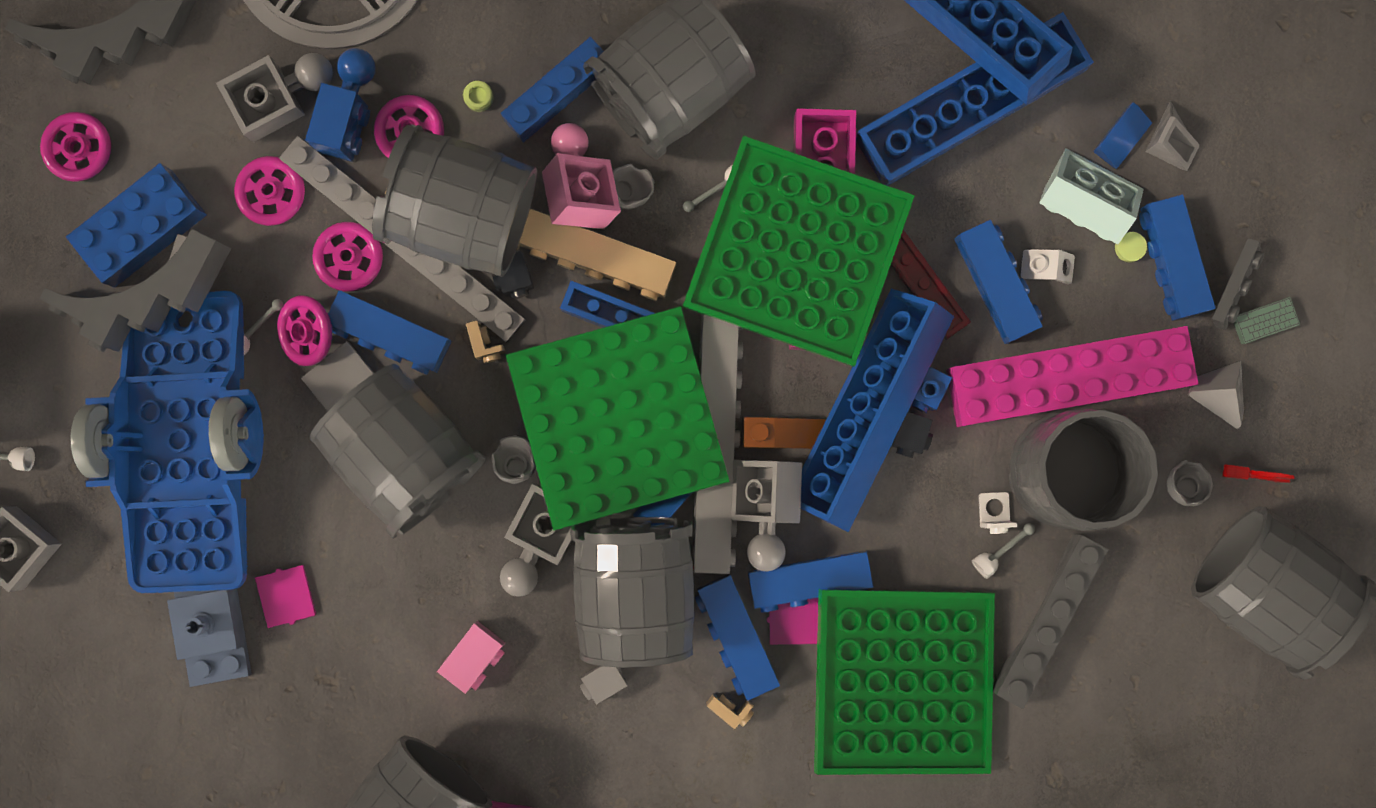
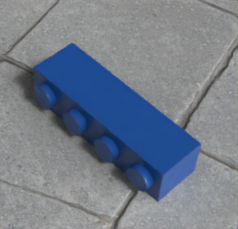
M591 36L501 112L505 123L523 143L596 80L592 71L587 75L583 68L584 62L592 56L598 58L604 52Z
M1179 195L1156 201L1140 208V224L1142 229L1147 231L1149 238L1147 248L1150 257L1155 259L1157 266L1155 277L1158 285L1163 287L1165 294L1163 305L1167 315H1170L1172 321L1215 309L1184 196Z
M988 220L955 237L954 241L1004 344L1043 327L1040 322L1043 320L1042 314L1036 304L1032 305L1027 295L1030 293L1029 287L1023 278H1019L1015 267H1017L1016 260L1010 251L1006 252L1003 246L1004 236L999 226L993 225L992 221Z
M570 281L560 307L562 312L602 328L655 314L574 281Z
M340 290L328 313L332 325V333L347 339L349 334L358 337L357 344L372 351L378 346L386 350L385 357L401 363L403 358L413 362L412 369L428 375L429 370L438 373L452 342L448 338Z
M866 551L780 565L777 569L768 572L758 569L747 571L754 608H760L761 612L778 610V604L789 602L790 607L807 605V599L818 598L819 589L866 590L873 588Z
M728 574L697 588L700 595L696 596L695 600L701 613L708 612L712 622L707 624L713 640L720 639L724 650L719 653L725 667L729 668L732 666L736 677L731 680L738 696L744 694L748 701L779 687L780 684L731 575Z

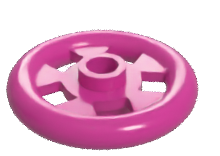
M403 95L390 100L381 108L375 120L374 136L379 149L386 157L389 158L396 140L388 141L386 130L394 128L395 136L398 138L404 127L407 125L412 126L413 124L419 125L424 130H429L433 134L444 136L442 116L430 101L415 95ZM403 108L406 115L395 121L392 114ZM418 109L428 115L424 122H421L420 119L414 116Z
M82 112L65 113L52 120L44 130L40 142L41 157L46 167L55 176L66 181H85L96 176L106 166L111 154V139L105 126L94 116ZM76 124L87 126L86 133L74 132ZM62 130L67 135L63 137L61 144L54 142L57 133ZM98 139L99 150L91 152L90 140ZM76 143L81 144V148L78 152H74L73 147ZM61 152L68 159L63 166L55 159ZM87 158L90 165L83 169H78L76 162Z
M264 156L252 160L243 167L236 179L234 194L240 211L249 220L260 225L273 226L290 220L299 211L304 200L305 186L303 178L281 161L279 157ZM276 169L286 174L282 182L272 176ZM261 170L265 177L254 183L251 177ZM272 185L273 192L270 195H265L264 189ZM285 189L293 190L290 202L282 201ZM254 191L258 202L253 204L249 203L246 194ZM276 204L277 213L265 214V205L272 206Z
M340 222L328 227L316 240L312 255L313 265L319 278L329 287L338 291H356L366 287L377 277L383 262V251L380 242L374 240L373 234L361 224L356 222ZM342 234L346 241L334 247L331 240ZM358 236L367 242V245L362 250L353 243ZM346 251H350L352 254L349 261H343L342 255ZM333 254L332 258L335 265L326 267L324 255ZM363 257L371 260L366 271L358 268ZM340 270L352 271L351 280L339 279Z
M304 295L293 297L284 304L277 322L278 339L284 353L290 360L301 366L318 364L326 357L332 343V325L327 311L316 299ZM297 309L300 317L295 320L292 314ZM310 311H312L316 317L315 322L311 317H309ZM318 332H320L319 343L315 341ZM303 346H309L308 355L303 354Z

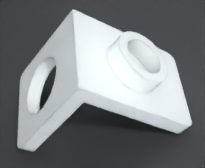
M1024 250L1021 278L1057 280L1065 284H1072L1075 256L1062 250ZM1064 260L1067 264V270L1065 275L1063 274Z
M1007 492L979 494L981 528H990V534L1008 533L1009 527H1017V522H1010L1009 494ZM991 499H998L1002 503L1003 510L998 516H991L986 511V504Z

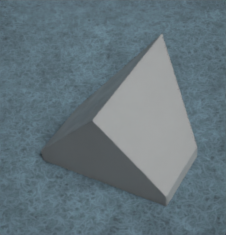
M1170 100L1145 152L1187 171L1200 144L1187 131Z
M1241 361L1197 376L1199 385L1190 386L1188 396L1236 429L1241 426L1244 413Z

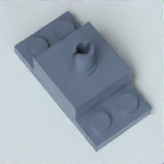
M238 590L174 592L175 599L167 600L177 660L185 659L189 686L193 687L252 675Z

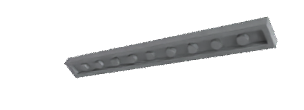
M297 136L279 159L372 233L376 199ZM393 241L385 244L507 343L526 321L460 266L417 253Z

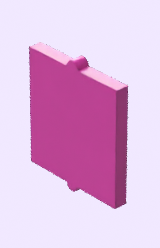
M304 565L286 570L278 568L275 573L255 578L268 628L285 623L293 625L296 623V620L316 615Z
M818 598L807 599V605L790 607V602L778 604V610L770 611L769 617L766 619L770 626V645L817 644Z

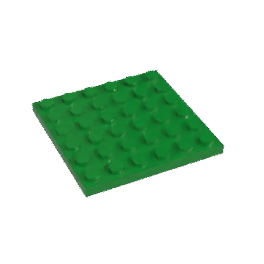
M743 135L683 307L855 367L915 195Z
M681 306L506 355L553 531L730 482Z
M819 589L814 773L817 775L991 774L995 593Z

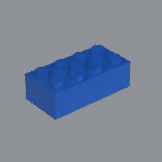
M159 163L68 234L66 238L101 283L115 288L174 242L177 234H184L207 216V214L174 172Z

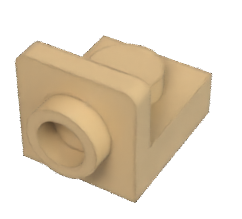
M478 321L466 323L475 358L477 360L483 359L484 364L500 360V354L506 353L505 347L498 345L487 348L486 344L491 343L487 327H481Z
M713 693L706 702L709 709L734 729L739 724L743 727L754 714L751 711L754 705L750 700H746L737 712L733 710L736 705L723 694L718 698Z

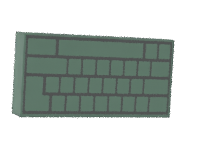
M1290 297L1239 314L1234 322L1241 345L1300 325Z

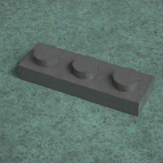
M1249 238L1246 241L1213 315V324L1217 328L1226 330L1229 322L1234 323L1240 311V307L1237 304L1240 297H1246L1252 284V280L1249 277L1253 269H1259L1264 257L1259 241Z

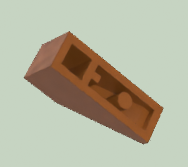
M744 417L743 448L812 449L826 419Z

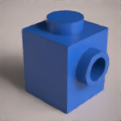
M929 367L911 406L924 413H927L928 409L931 411L937 410L952 377Z

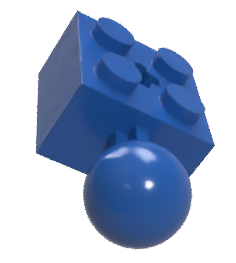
M351 48L340 55L337 62V71L343 80L341 88L321 83L305 139L318 153L353 162L354 155H358L361 150L362 138H360L362 127L367 126L370 118L368 105L358 95L360 86L366 85L373 79L376 70L373 57L363 49Z

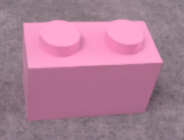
M477 621L437 672L465 694L471 688L476 691L487 677L483 674L484 670L489 664L495 667L505 654L501 648L506 642Z

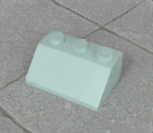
M1065 149L1044 188L1039 203L1044 205L1050 212L1059 213L1067 217L1075 225L1086 227L1097 233L1100 238L1119 244L1137 219L1144 189Z

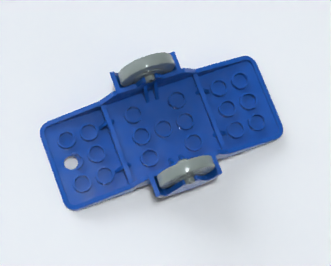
M231 291L208 292L198 312L186 308L185 311H189L193 317L188 327H182L179 324L178 319L183 315V312L171 307L159 332L148 328L141 332L131 328L122 347L120 378L111 390L110 397L85 398L86 405L78 410L72 423V455L78 470L85 477L90 478L86 481V487L110 486V491L121 509L127 578L132 589L139 593L233 590L241 587L247 578L246 498H241V479H251L257 473L263 454L264 434L262 416L254 394L249 389L240 390V380L244 379L243 302L239 295Z

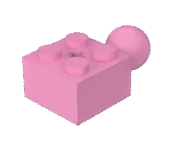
M573 123L562 124L553 132L551 147L556 156L542 171L551 223L605 229L621 212L611 162L607 159L583 157L588 149V136L582 127Z

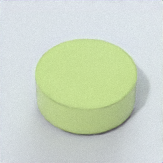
M483 81L469 83L463 92L466 105L473 111H485L493 103V92L490 86Z
M1137 232L1126 233L1120 243L1115 244L1117 256L1125 262H1135L1141 259L1147 250L1145 238Z

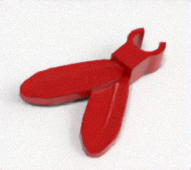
M1227 464L1224 465L1222 476L1245 480L1254 478L1281 483H1291L1290 479H1295L1294 475L1250 470L1249 467Z

